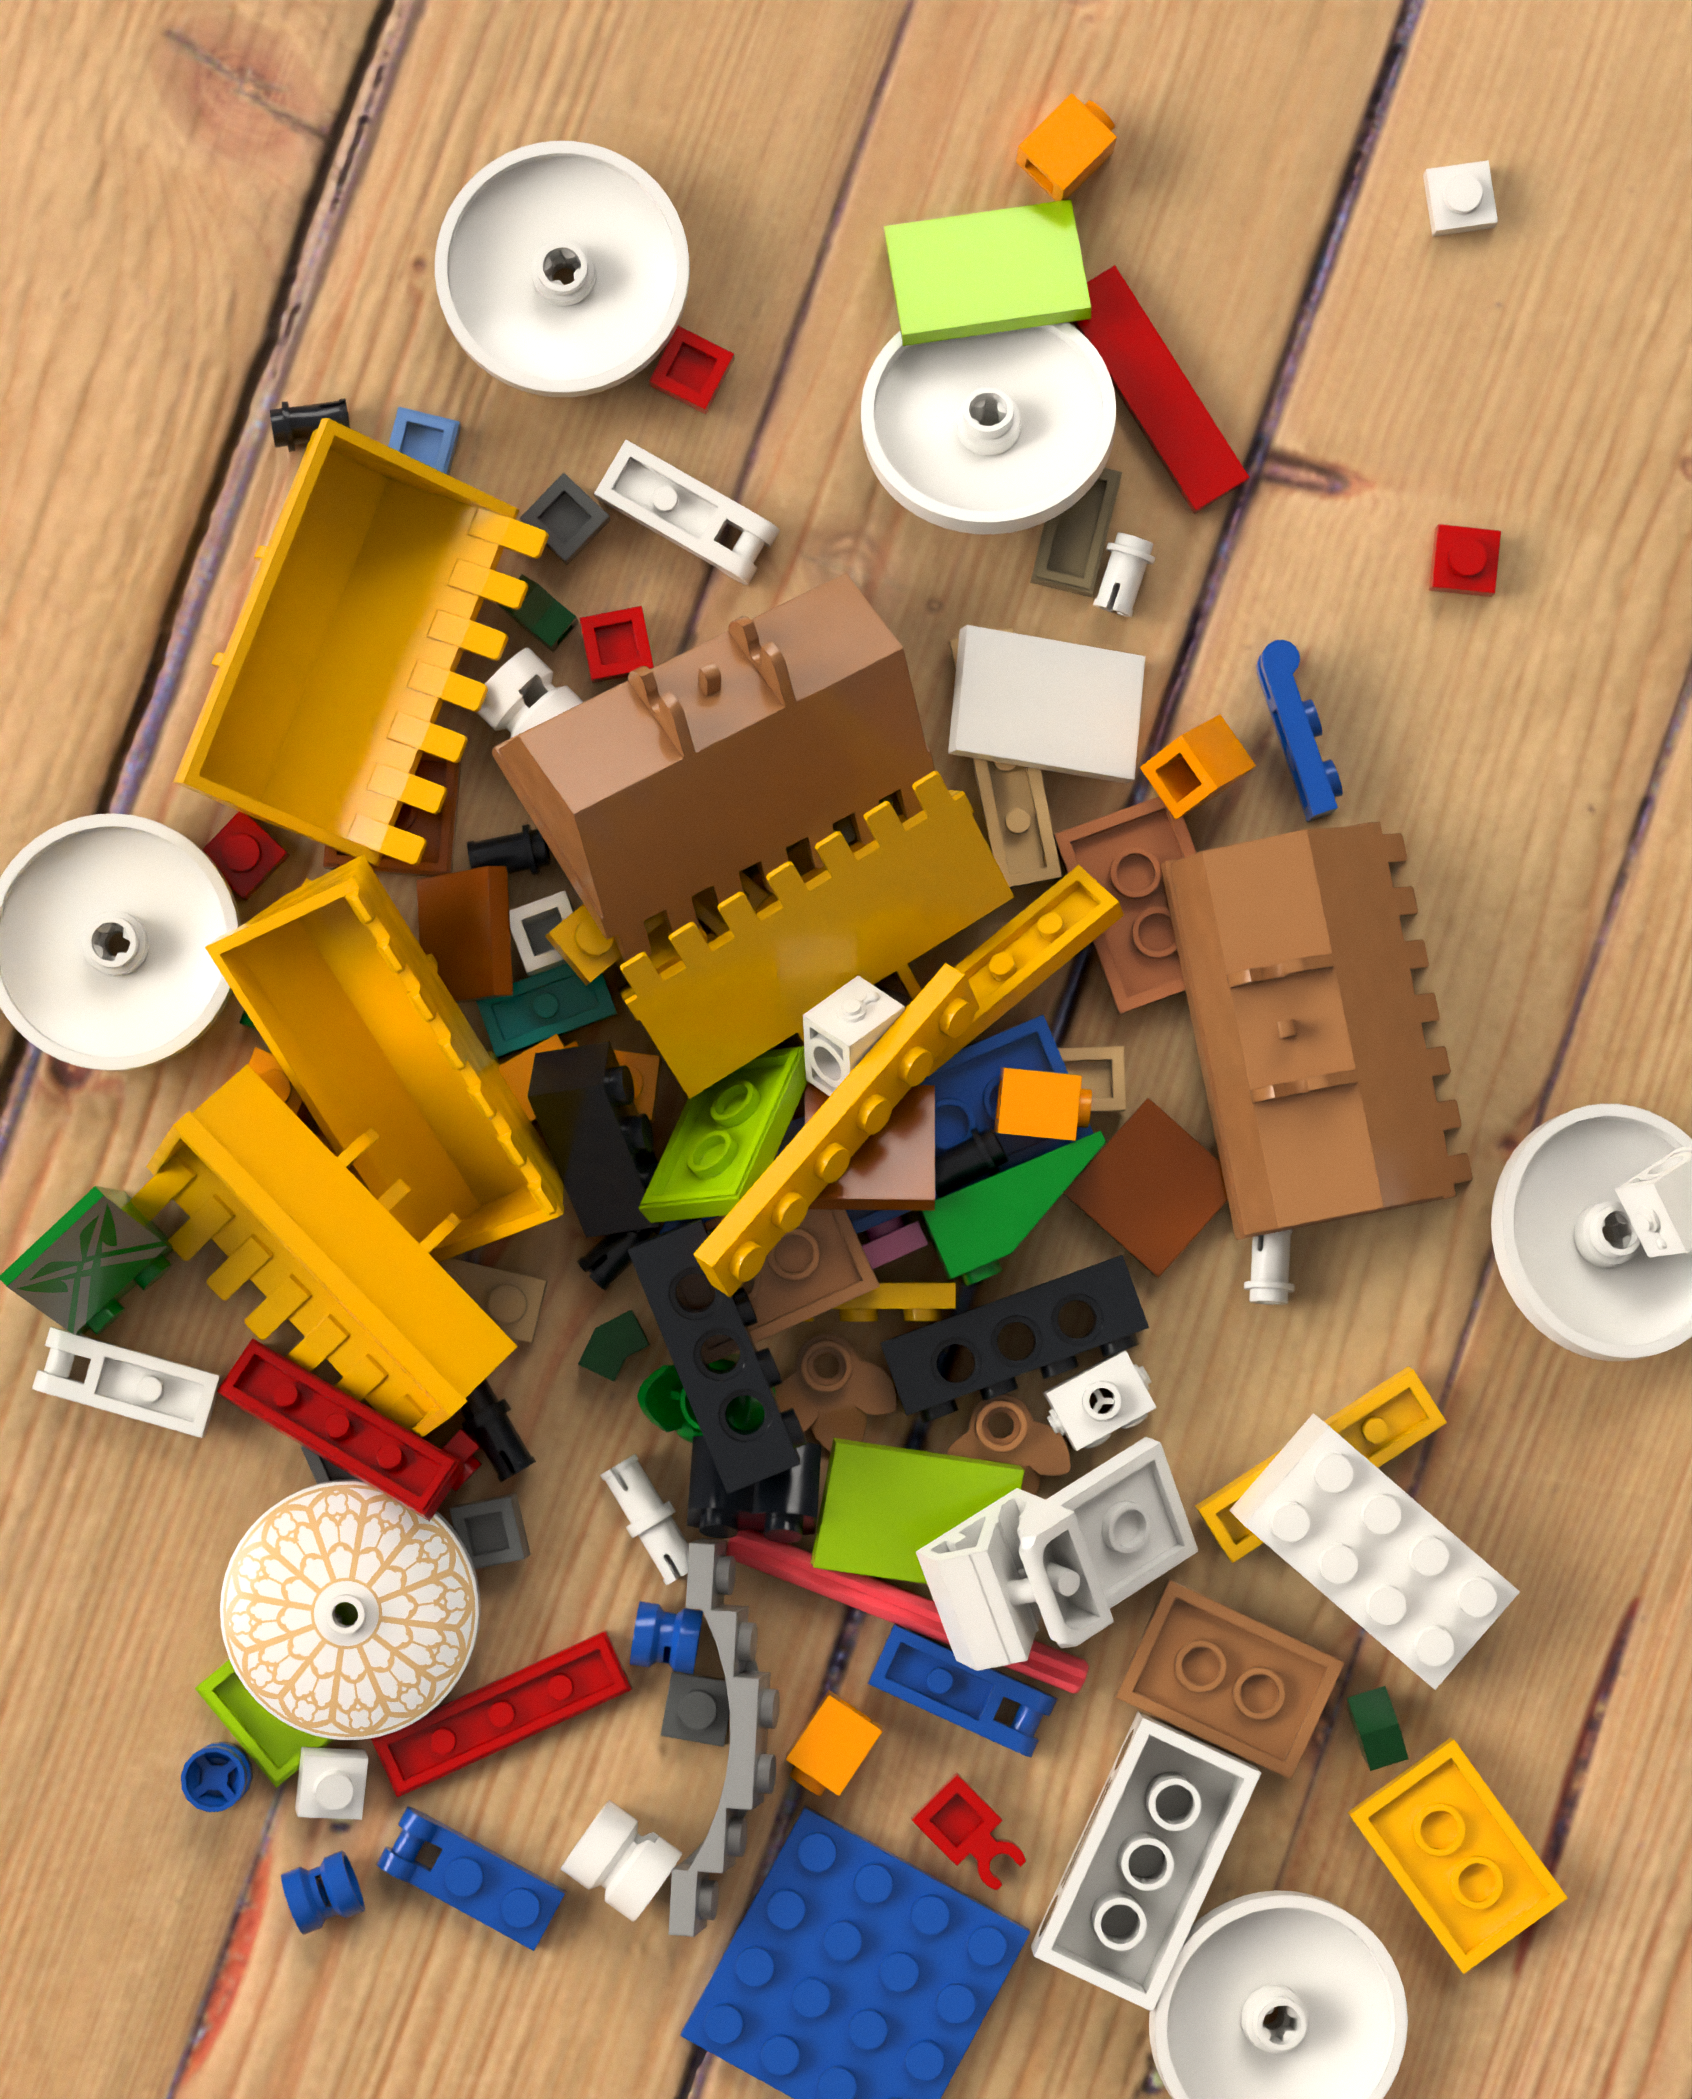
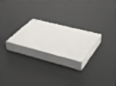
M966 625L959 632L948 754L1127 784L1135 780L1146 656Z

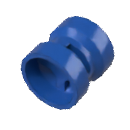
M640 1601L634 1628L630 1665L650 1667L656 1662L669 1663L674 1672L694 1674L703 1611L683 1608L675 1614L664 1611L659 1604Z
M228 1742L211 1743L194 1753L184 1764L181 1774L182 1791L187 1800L197 1809L206 1812L223 1811L233 1806L250 1789L253 1779L252 1763L248 1755L235 1744Z
M343 1850L324 1857L321 1866L311 1870L298 1867L281 1875L288 1906L298 1929L303 1935L322 1928L325 1920L333 1916L339 1915L349 1918L365 1911V1904L357 1877Z

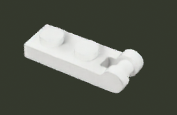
M628 440L624 441L594 493L597 500L715 566L727 576L745 585H749L758 569L753 563L763 546L771 547L780 531L778 527L765 518ZM726 523L742 532L732 551L716 542Z
M50 1327L45 1346L50 1347L44 1371L37 1370L32 1389L205 1438L218 1395L217 1390L223 1378L222 1375L84 1335H73L67 1330ZM75 1355L91 1359L84 1383L69 1378Z

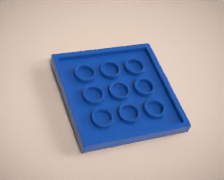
M804 1805L685 2023L680 2036L793 2099H941L1030 1934V1929Z

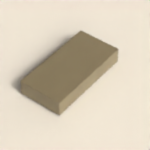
M1104 468L1095 484L1078 502L1057 517L1045 522L1030 583L1092 597L1122 472Z

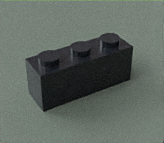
M610 1041L535 1053L527 1097L586 1238L660 1227V1222L650 1223L639 1210L640 1203L659 1164L653 1151L651 1123L645 1113H638L634 1103V1083L631 1072L626 1065H619Z

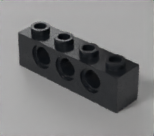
M698 1218L631 1245L628 1248V1253L726 1493L729 1494L800 1465V1455L797 1448L808 1443L794 1408L782 1412L772 1388L783 1382L769 1347L757 1351L747 1327L758 1323V1320L744 1286L738 1288L731 1298L715 1288L713 1301L702 1309L686 1307L677 1295V1285L683 1277L689 1274L706 1276L693 1254L716 1227L707 1230L703 1218ZM714 1335L731 1337L737 1343L740 1350L737 1362L727 1369H715L709 1366L702 1356V1346L708 1338ZM751 1396L762 1404L765 1415L758 1426L753 1429L743 1430L730 1423L726 1409L729 1403L736 1397Z
M1120 1255L880 1342V1346L905 1415L908 1416L919 1412L922 1423L958 1411L955 1398L979 1390L982 1400L985 1401L1016 1390L1019 1387L1015 1376L1037 1368L1040 1369L1043 1379L1074 1369L1079 1366L1075 1355L1099 1346L1103 1357L1137 1346L1139 1342L1136 1332L1147 1329L1149 1326L1124 1257ZM1073 1300L1085 1303L1093 1313V1326L1081 1338L1068 1337L1061 1331L1058 1324V1315L1061 1308ZM1012 1322L1026 1325L1033 1334V1348L1025 1358L1020 1360L1006 1358L998 1348L997 1340L1001 1329ZM952 1344H960L966 1347L971 1352L974 1360L971 1374L959 1382L945 1380L937 1368V1358L940 1352Z

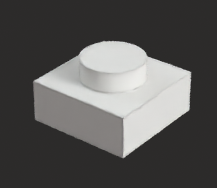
M1489 160L1426 169L1423 179L1432 237L1495 228L1498 218Z
M301 1747L295 1803L297 1816L362 1820L369 1760L366 1750Z

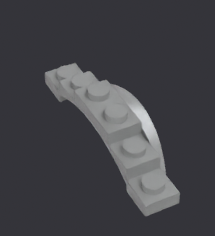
M701 1538L689 1543L686 1608L702 1609L717 1645L725 1674L730 1708V1747L726 1778L719 1806L708 1835L686 1860L672 1869L668 1935L695 1937L707 1927V1920L715 1919L719 1888L717 1881L709 1880V1872L724 1873L735 1865L736 1857L744 1856L747 1843V1820L744 1816L748 1810H753L764 1802V1793L772 1794L776 1779V1757L774 1754H767L768 1728L775 1729L778 1723L779 1691L778 1689H770L771 1672H759L755 1660L758 1630L756 1623L748 1622L749 1606L724 1604V1595H732L736 1563L734 1556H726L727 1540Z

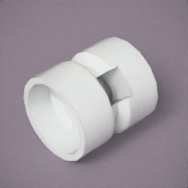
M524 648L509 659L485 683L488 687V692L481 710L476 713L495 731L507 729L511 733L510 738L583 703V701L568 686L555 688L551 684L554 672L530 648Z
M609 1800L578 1841L560 1869L588 1890L601 1885L606 1889L605 1902L634 1922L669 1876L680 1859L682 1852L655 1832L645 1836L638 1834V1820Z

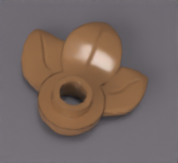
M820 1334L807 1340L796 1355L795 1373L784 1379L783 1383L775 1388L776 1399L781 1411L794 1408L803 1432L811 1428L815 1438L830 1453L833 1438L863 1441L867 1427V1414L885 1415L897 1410L896 1392L893 1382L880 1366L858 1360L854 1348L845 1339L833 1334ZM829 1353L838 1359L839 1370L835 1376L822 1378L815 1372L814 1362L821 1354Z
M1003 1394L985 1401L980 1400L971 1412L969 1431L952 1442L946 1453L947 1455L1021 1465L1025 1470L1021 1490L1036 1496L1039 1489L1040 1475L1059 1476L1070 1472L1069 1451L1060 1433L1055 1434L1051 1426L1032 1420L1027 1406L1020 1399L1009 1394ZM997 1413H1005L1012 1419L1013 1428L1006 1437H995L989 1431V1420Z

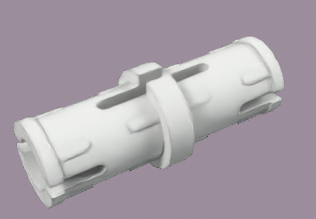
M634 1454L600 1476L603 1481H606L631 1524L626 1527L632 1538L637 1535L639 1536L662 1574L664 1583L668 1585L680 1576L682 1577L688 1573L689 1545L671 1516L676 1512L671 1502L663 1503L638 1462L639 1458Z

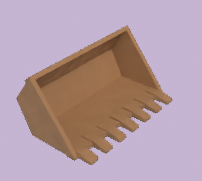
M847 573L825 584H821L753 619L741 616L730 622L728 631L652 669H649L647 666H640L630 671L627 681L494 746L491 753L604 938L607 940L612 937L615 938L624 962L641 952H645L648 957L651 956L652 949L644 925L645 920L662 912L670 934L689 922H694L699 929L700 926L691 897L710 888L716 907H718L721 902L737 892L744 893L739 872L754 864H757L765 888L769 892L774 893L766 878L767 874L789 861L786 848L802 839L812 865L818 869L824 867L815 849V845L834 833L832 824L847 816H850L859 842L866 845L874 841L875 839L863 816L866 812L878 806L880 799L896 792L903 815L907 820L923 810L912 785L935 771L931 750L925 742L904 648Z
M1367 822L1346 827L1304 829L1204 850L1186 858L1165 861L1160 864L1236 1240L1457 1197L1454 1184L1472 1181L1473 1177L1467 1153L1448 1156L1443 1133L1444 1130L1461 1127L1458 1103L1455 1099L1437 1102L1432 1077L1450 1074L1451 1069L1445 1046L1426 1048L1421 1025L1422 1023L1439 1021L1440 1015L1436 996L1434 993L1415 995L1410 971L1429 966L1425 942L1423 939L1404 941L1400 917L1418 913L1414 889L1412 886L1393 888L1389 868L1391 863L1407 860L1404 839L1401 833L1382 834L1380 822Z

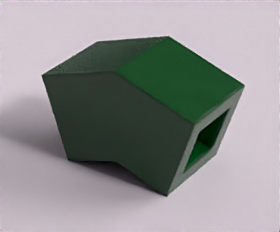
M522 574L518 579L525 581L529 588L521 608L515 610L500 604L497 605L554 653L577 625L578 619L538 583Z
M629 1310L596 1327L578 1365L615 1382L627 1357L650 1346L633 1310Z
M1386 1686L1348 1697L1347 1709L1356 1732L1362 1756L1370 1771L1409 1759Z

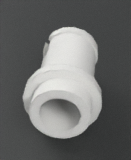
M1117 533L1115 542L1107 544L1106 550L1111 552L1093 606L1111 613L1113 610L1117 611V614L1121 616L1132 617V609L1147 564L1153 565L1155 557L1150 555L1153 543L1129 534Z
M1293 1229L1253 1237L1251 1281L1244 1282V1289L1250 1291L1249 1302L1268 1305L1288 1304V1293L1295 1291V1284L1289 1283L1290 1239Z

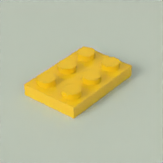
M1451 1737L1347 1812L1463 1974L1568 1899L1469 1759Z

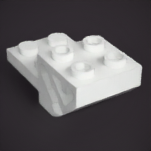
M1144 1437L1046 1500L1016 1488L917 1550L916 1555L956 1661L979 1671L1028 1661L1035 1634L1039 1631L1038 1624L1041 1615L1050 1639L1056 1641L1060 1648L1080 1645L1114 1622L1110 1608L1197 1553L1198 1548L1161 1442Z

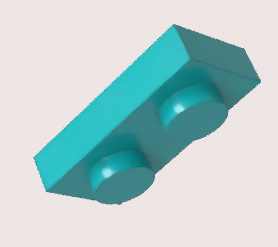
M568 963L513 983L512 996L476 1001L497 1058L537 1045L555 1034L561 1036L618 1015L603 973L586 986Z

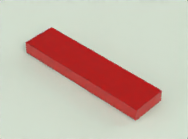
M1114 265L1088 281L1091 319L1073 321V323L1102 357L1109 371L1113 387L1193 513H1198L1248 482L1249 475L1117 267Z
M253 1338L217 1390V1393L223 1399L429 1522L465 1468L460 1460Z
M605 1630L443 1704L401 1730L381 1737L371 1738L398 1798L629 1692L633 1688L608 1632Z

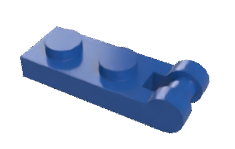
M1275 640L1269 643L1259 656L1256 671L1306 821L1310 822L1331 815L1338 808L1335 798L1342 796L1343 790L1333 761L1329 759L1322 762L1315 741V737L1323 734L1315 705L1311 699L1302 702L1293 676L1300 662L1299 651L1289 641Z
M897 1624L893 1625L868 1680V1684L1030 1758L1039 1742V1739L1034 1737L1041 1719L1043 1715H1051L1058 1698L1045 1691L1023 1683L993 1668L976 1671L956 1661L951 1649ZM1003 1697L1020 1704L1011 1726L994 1719Z
M407 1807L398 1823L402 1828L401 1833L392 1848L388 1846L384 1848L376 1865L388 1874L418 1887L534 1951L563 1899L566 1890L415 1808ZM425 1841L442 1849L432 1869L415 1860Z

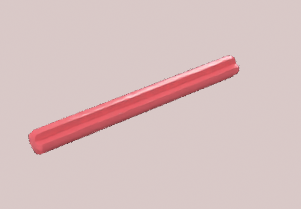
M754 1530L738 1531L736 1536L729 1539L726 1556H734L736 1562L950 1645L933 1600L872 1576L813 1568L811 1564L812 1553L788 1543L770 1541L764 1537V1534ZM1035 1640L1033 1641L1028 1661L1004 1666L1073 1694L1081 1690L1089 1670V1665L1085 1660Z

